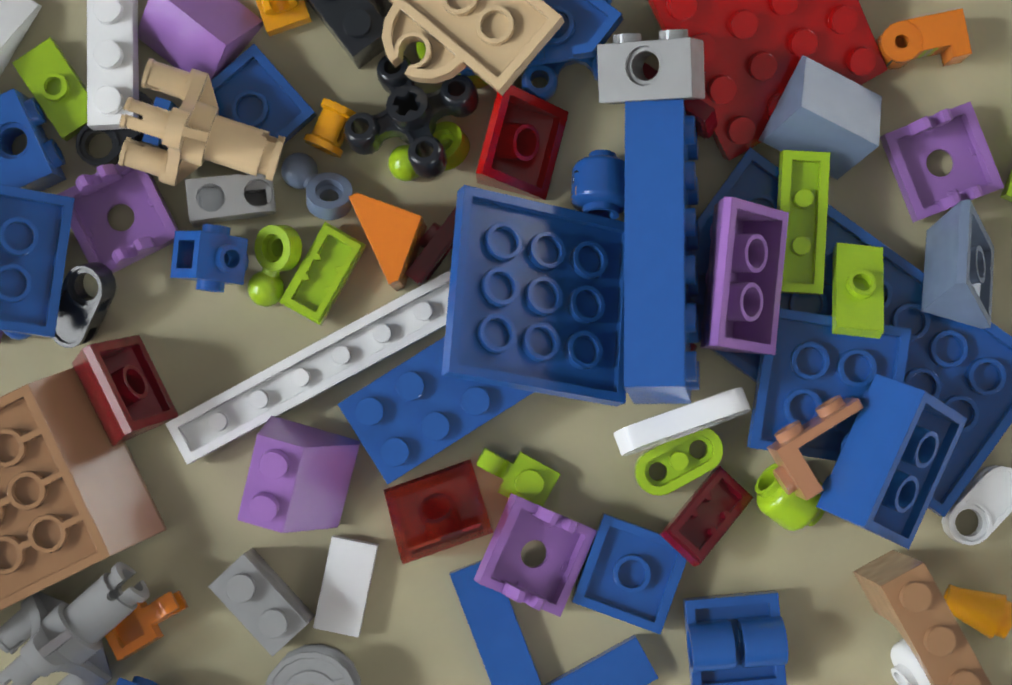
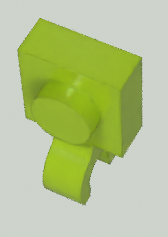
M484 447L476 461L478 467L503 479L497 490L498 493L507 498L512 493L540 506L545 504L561 475L559 472L521 451L518 452L512 463Z

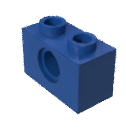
M14 88L0 94V184L41 192L67 180L61 168L62 165L66 164L65 158L55 140H48L42 124L47 121L37 100L34 97L29 99V97ZM26 134V148L20 154L14 155L12 151L13 141L19 135Z

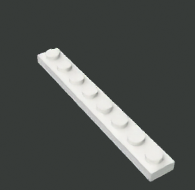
M451 270L165 423L186 464H191L264 425L271 415L278 417L445 327Z

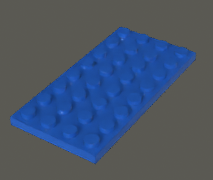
M751 147L696 220L699 224V250L690 251V255H696V267L699 268L700 291L699 296H691V303H696L697 314H699L700 342L702 334L701 321L704 314L706 294L705 277L708 270L711 243L710 228L713 222L714 206L724 197H735L777 209L779 168ZM828 204L823 294L781 293L780 308L832 316V259L835 244L839 242L883 247L884 324L912 329L904 384L927 391L967 418L966 424L928 506L938 516L945 517L1012 424V336L992 322L991 328L980 329L921 311L924 273ZM712 350L754 382H757L761 354Z

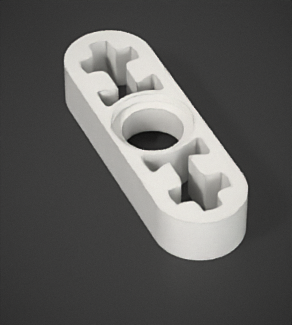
M739 387L634 423L613 434L621 456H628L737 418L751 411L743 388Z

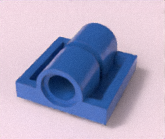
M777 591L683 598L691 685H787L785 665L788 663L789 657L785 624L780 616L779 595Z

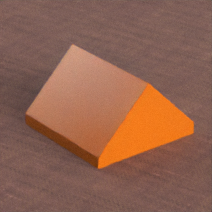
M360 193L348 196L389 285L396 291L405 288L408 280L405 273L415 261L420 247L419 242L427 228L422 216Z

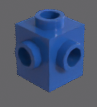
M203 224L202 231H175L170 277L197 281L196 290L224 293L225 284L244 285L245 272L249 262L247 254L248 238L230 236V227L213 224Z

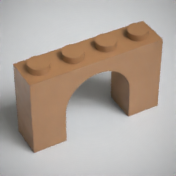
M891 550L853 571L875 613L890 621L914 653L931 685H991L924 562Z

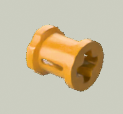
M323 98L320 105L322 111L312 133L305 134L303 141L322 152L341 158L343 155L341 146L345 139L344 126L346 121L356 112L335 101Z

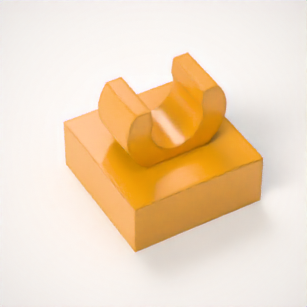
M256 0L269 37L312 22L305 0Z

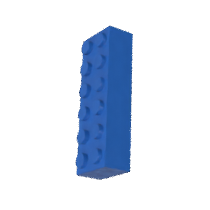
M684 99L625 102L624 388L634 404H691V390H700V363L697 361L696 351H691V343L700 342L699 314H697L696 303H691V296H699V268L696 267V255H690V251L699 250V224L696 222V209L690 208V205H699L698 177H696L695 160L699 158V144L695 115H686Z

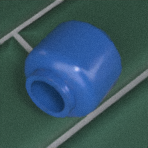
M595 150L589 153V157H584L576 162L572 169L571 183L573 207L580 212L617 219L619 214L625 211V161L617 158L616 154L612 151Z

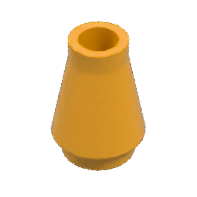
M948 585L943 597L954 617L989 639H992L994 636L1002 639L1007 637L1012 627V602L1007 600L1006 595Z

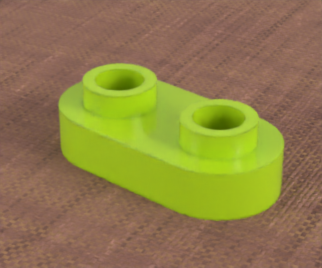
M706 428L655 446L642 453L637 459L634 467L636 482L649 494L656 496L669 494L713 470L720 463L723 456L722 441L713 430ZM696 440L702 441L705 445V453L699 458H694L689 451L690 445ZM654 463H662L665 467V475L659 480H653L649 475V468Z

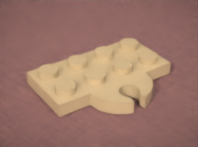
M388 0L393 5L384 19L382 41L386 56L395 67L403 62L404 51L408 45L414 42L425 44L426 53L424 58L416 64L409 65L404 73L410 80L436 84L454 78L463 69L468 67L500 95H503L565 21L559 13L543 0Z

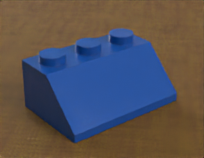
M876 374L871 386L862 396L861 404L863 408L859 410L851 430L842 440L841 452L831 474L823 482L822 488L824 491L821 492V497L816 507L909 550L967 418L927 391Z

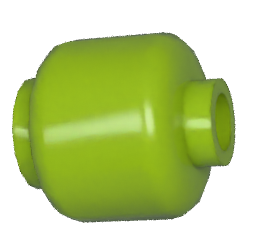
M774 463L766 468L755 485L759 509L786 530L797 531L806 526L815 525L825 513L824 510L816 507L821 497V492L809 500L797 497L794 492L787 495L773 474V470L778 465ZM817 478L818 482L822 487L823 483Z

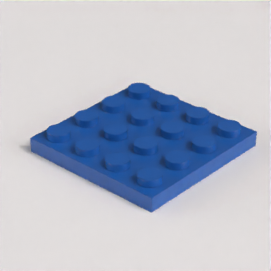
M468 185L460 188L457 191L442 376L616 407L625 404V222Z

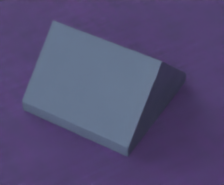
M802 55L759 141L779 151L830 152L829 176L838 180L879 147L882 96Z
M971 199L961 200L926 232L921 311L985 329L991 328L994 245Z

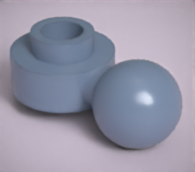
M293 153L283 161L281 166L283 180L294 189L306 188L307 208L314 216L324 220H336L342 218L351 210L352 204L348 196L353 195V189L347 178L333 172L318 174L316 162L305 153Z

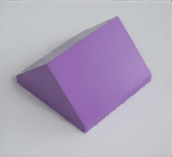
M148 0L138 27V39L172 66L188 72L194 68L209 73L210 80H212L241 54L264 23L261 18L238 0Z

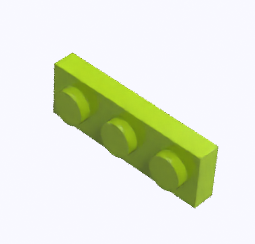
M782 150L780 152L777 209L789 213L781 293L823 294L830 152Z

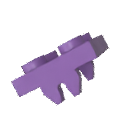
M971 102L951 109L946 108L929 117L925 116L880 137L912 222L953 208L961 200H973L1004 188ZM942 150L950 155L953 165L951 171L946 176L938 177L929 172L926 161L931 152Z
M118 164L100 165L96 167L97 172L95 174H82L78 176L75 186L57 194L75 198L71 229L88 263L100 262L106 265L112 273L174 243L175 231H180L152 175L130 167H123ZM119 204L128 205L134 212V222L125 231L114 230L108 221L110 210Z
M511 493L474 577V581L498 591L516 602H523L538 611L544 610L561 617L597 530ZM538 540L545 546V559L536 567H528L521 559L522 548L529 541Z

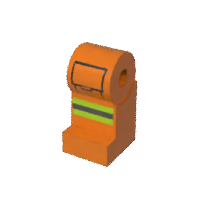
M963 8L898 21L891 24L876 39L887 69H899L913 59L938 54L941 55L943 66L961 63L972 54Z

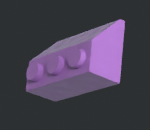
M724 197L714 206L713 222L710 228L709 263L705 277L706 294L704 314L701 321L700 348L735 353L775 355L789 218L788 212L735 197Z

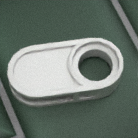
M997 465L988 466L969 482L946 516L942 517L943 530L949 538L966 545L980 544L1012 512V468ZM965 509H971L978 517V527L969 535L960 534L955 525L957 515Z

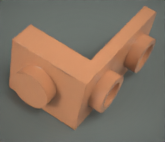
M837 395L820 404L815 409L818 414L815 418L803 425L799 420L794 421L774 434L777 441L766 448L778 465L773 470V474L787 495L794 492L797 497L809 500L824 491L798 448L861 410L863 405L859 399L846 398L843 400L841 395Z

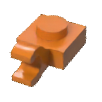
M170 591L148 605L146 601L137 603V608L105 636L117 661L129 658L164 636L158 623L180 613L188 607L180 591L175 593Z

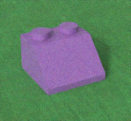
M271 415L256 437L237 520L280 533L338 528L361 441Z

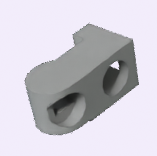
M234 174L185 179L189 221L193 227H199L203 224L273 215L277 212L273 181L266 180V176L262 174H257V176Z

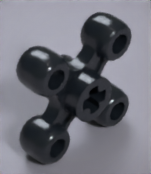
M385 55L378 62L377 77L383 89L390 94L386 103L387 108L375 115L365 112L352 115L344 126L345 138L353 151L361 155H369L378 151L383 141L388 138L400 137L402 141L410 144L408 159L415 173L423 178L437 177L446 169L448 160L444 146L440 140L433 136L437 126L436 122L444 116L452 115L453 117L463 118L474 113L479 103L477 88L470 78L465 75H456L454 78L444 81L441 88L437 91L425 93L421 88L414 86L415 81L410 80L404 74L408 66L412 65L406 56H403V62L395 67Z

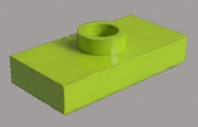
M48 38L13 61L12 64L61 138L68 141L79 134L81 129L87 124V89L57 43L52 38Z
M325 222L279 302L322 326L367 245Z
M837 242L833 248L832 334L880 339L884 333L883 247Z

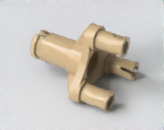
M149 58L143 73L141 87L182 99V105L179 108L173 107L169 111L135 100L129 96L123 109L142 115L143 119L121 114L119 126L162 139V145L168 146V149L164 150L126 137L118 160L119 166L130 167L158 176L159 182L176 186L193 171L202 166L205 160L257 176V173L265 175L266 180L273 181L286 137L279 135L276 138L270 136L269 131L220 116L209 73L194 68L188 72Z

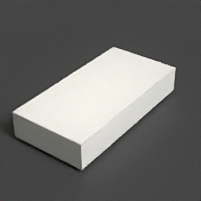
M337 535L332 536L313 624L314 629L353 637L360 636L379 544Z

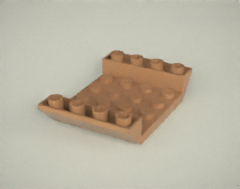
M74 367L28 383L0 397L1 611L104 559L167 530L126 443L123 442L112 447Z

